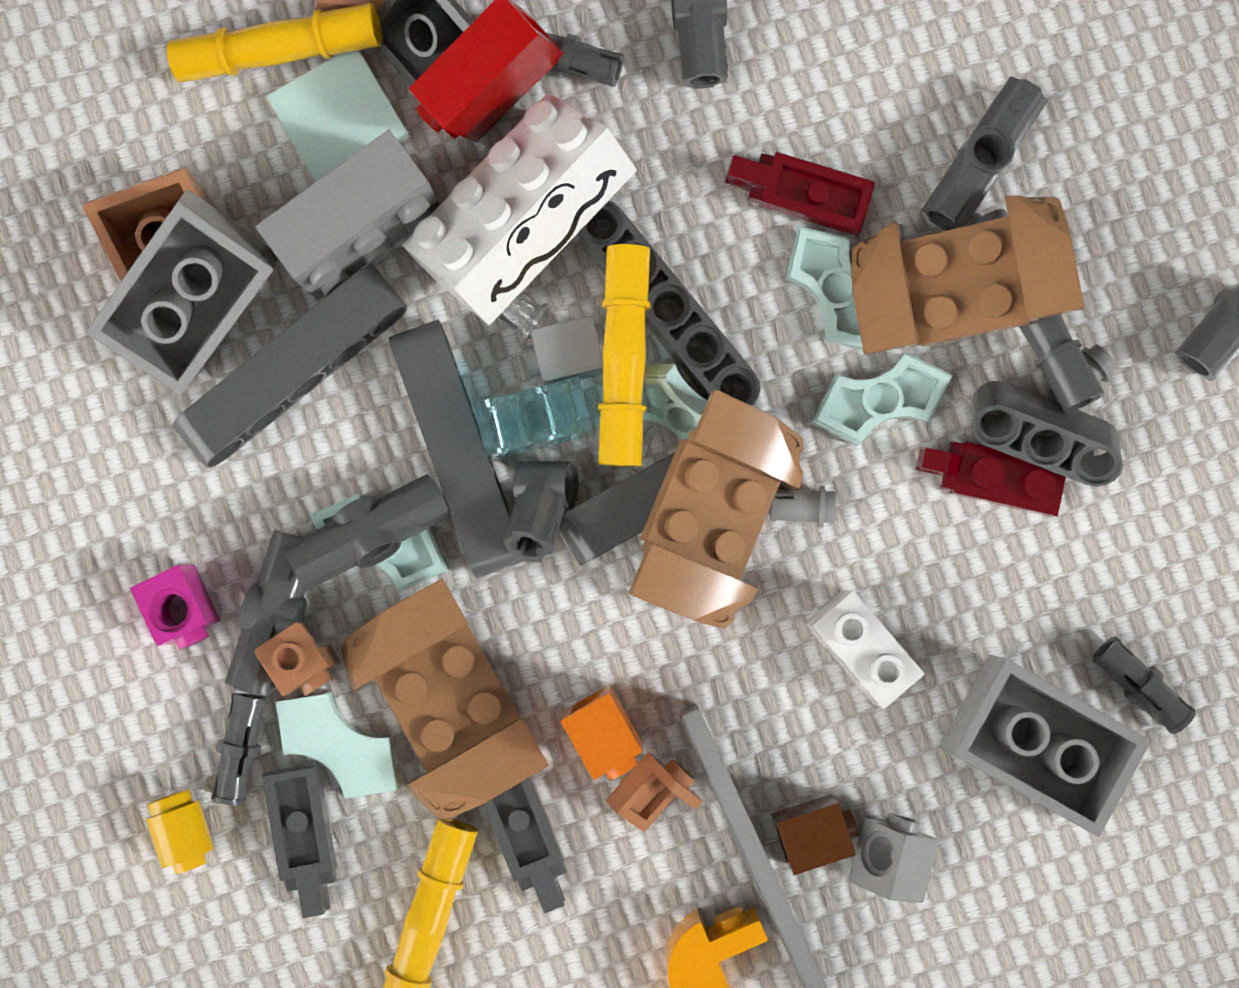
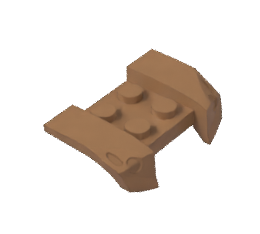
M1005 196L1007 217L905 241L902 224L895 222L879 230L878 234L857 243L852 248V290L863 353L868 355L906 346L925 347L1030 325L1029 322L1039 321V318L1084 309L1071 235L1060 199L1053 196Z
M712 390L696 430H690L687 439H680L639 538L644 541L641 551L645 552L629 594L703 624L725 629L735 620V613L742 606L749 604L759 590L740 580L778 487L800 489L803 471L799 463L800 453L803 452V437L776 417L721 391Z
M441 578L381 612L346 637L342 646V655L352 692L373 680L376 681L426 770L425 773L406 782L405 786L433 815L449 819L492 800L549 765L478 644L444 579Z

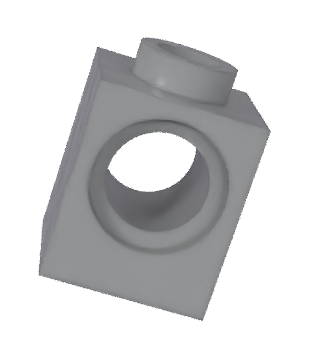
M593 315L531 330L534 344L524 346L531 377L541 375L545 388L603 375L602 351Z
M888 813L887 821L864 818L848 882L888 900L923 903L939 839L919 832L920 822L905 816Z

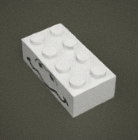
M547 93L539 102L533 104L528 109L525 117L503 140L497 142L490 149L484 160L465 179L454 186L451 194L437 209L416 226L414 233L402 246L438 284L490 326L631 178L637 169L608 127L554 95Z

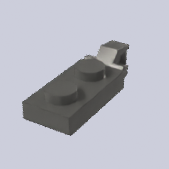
M319 762L262 773L279 880L285 881L287 892L298 890L302 919L323 915L331 908L327 884L337 881L335 870L337 863Z
M531 776L483 805L513 881H518L522 891L534 887L545 914L565 905V897L557 877L567 873V869L564 864V854Z

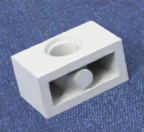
M842 590L804 623L871 703L882 709L888 707L925 675L854 590Z

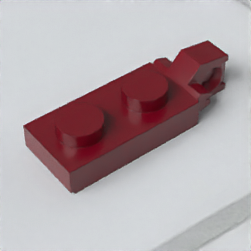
M775 152L774 156L761 153L758 162L733 155L725 177L726 184L750 191L747 200L759 204V207L854 236H858L862 231L875 187L874 181L780 152Z
M952 441L950 442L948 452L925 447L924 450L920 449L915 468L917 471L943 476L940 488L950 490L952 495L1048 517H1058L1066 481L1065 476L993 448L970 442L959 443Z

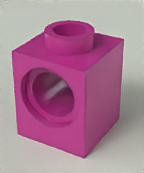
M178 564L130 588L157 647L175 643L179 650L190 647L208 638L209 635L206 628L221 621L195 565ZM177 595L185 600L188 607L187 616L181 624L175 622L169 612L170 603Z

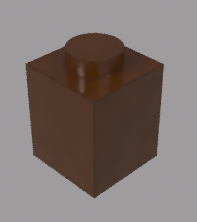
M831 794L771 813L787 864L793 875L856 855L851 839L859 837V832L849 805L840 807L839 802Z

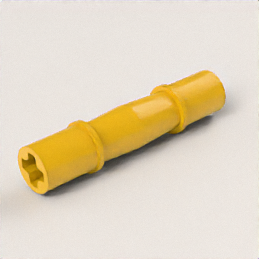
M367 3L324 12L321 9L314 10L311 17L271 21L230 32L227 28L223 27L218 28L216 32L169 40L167 43V58L175 79L179 83L222 75L237 76L241 69L281 65L322 55L324 59H329L336 54L382 46L383 37L377 10L373 3Z
M615 244L607 246L605 300L602 301V308L607 309L602 355L603 404H598V410L600 411L598 465L642 466L644 412L647 410V406L641 405L646 361L645 311L650 310L651 303L648 302L650 248L642 245Z
M438 817L423 865L417 872L420 882L404 920L393 964L387 965L385 970L386 978L383 988L431 987L433 980L429 974L446 932L456 891L463 889V877L479 831L473 825L453 818L443 819Z

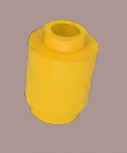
M190 789L182 790L148 803L147 807L150 817L146 818V823L161 868L173 866L175 874H180L207 863L205 853L213 850L214 845L199 799L193 801Z

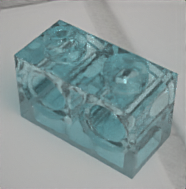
M579 377L473 403L485 453L492 461L593 435Z

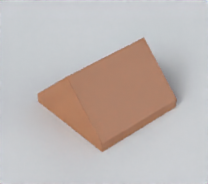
M186 166L83 203L82 207L120 281L123 280L187 189L214 207L212 200Z

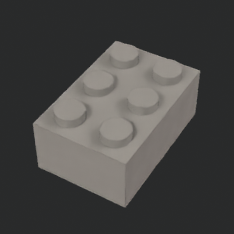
M388 129L258 223L255 228L291 277L318 300L324 295H329L365 265L376 266L385 261L394 252L393 245L409 233L412 235L416 226L422 220L429 217L440 204L428 180L390 129Z
M187 189L85 333L182 395L273 272L278 258L269 246Z
M989 655L939 747L1084 830L1100 837L1152 740L1012 661Z

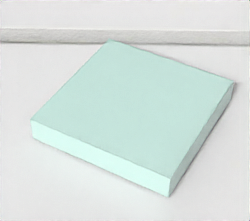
M359 50L338 54L266 96L315 181L321 179L388 129H390L400 144L410 138Z

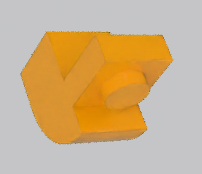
M743 907L729 909L716 916L713 920L715 925L708 928L705 927L698 909L686 915L673 930L667 945L666 965L669 987L731 988L721 961L768 941L755 907L745 912Z

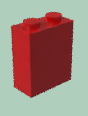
M494 0L408 89L420 102L416 108L417 113L433 130L439 133L443 129L454 139L461 136L478 142L558 62L564 53L536 20L512 0Z

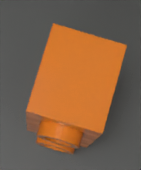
M610 684L564 710L560 722L593 780L606 774L609 781L638 765L636 761L637 755L643 752L641 738Z

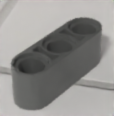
M1003 381L987 382L974 393L972 400V431L976 439L985 446L1089 486H1106L1114 482L1121 475L1123 461L1119 433L1114 425L1080 410L1064 414L1058 402ZM992 410H1001L1008 414L1003 417L994 418L989 417L985 413ZM1047 429L1057 432L1056 434L1047 437L1038 436L1037 434H1035L1041 430ZM1096 449L1106 451L1105 453L1097 456L1086 454L1087 452Z
M675 452L563 514L559 529L579 566L642 533Z

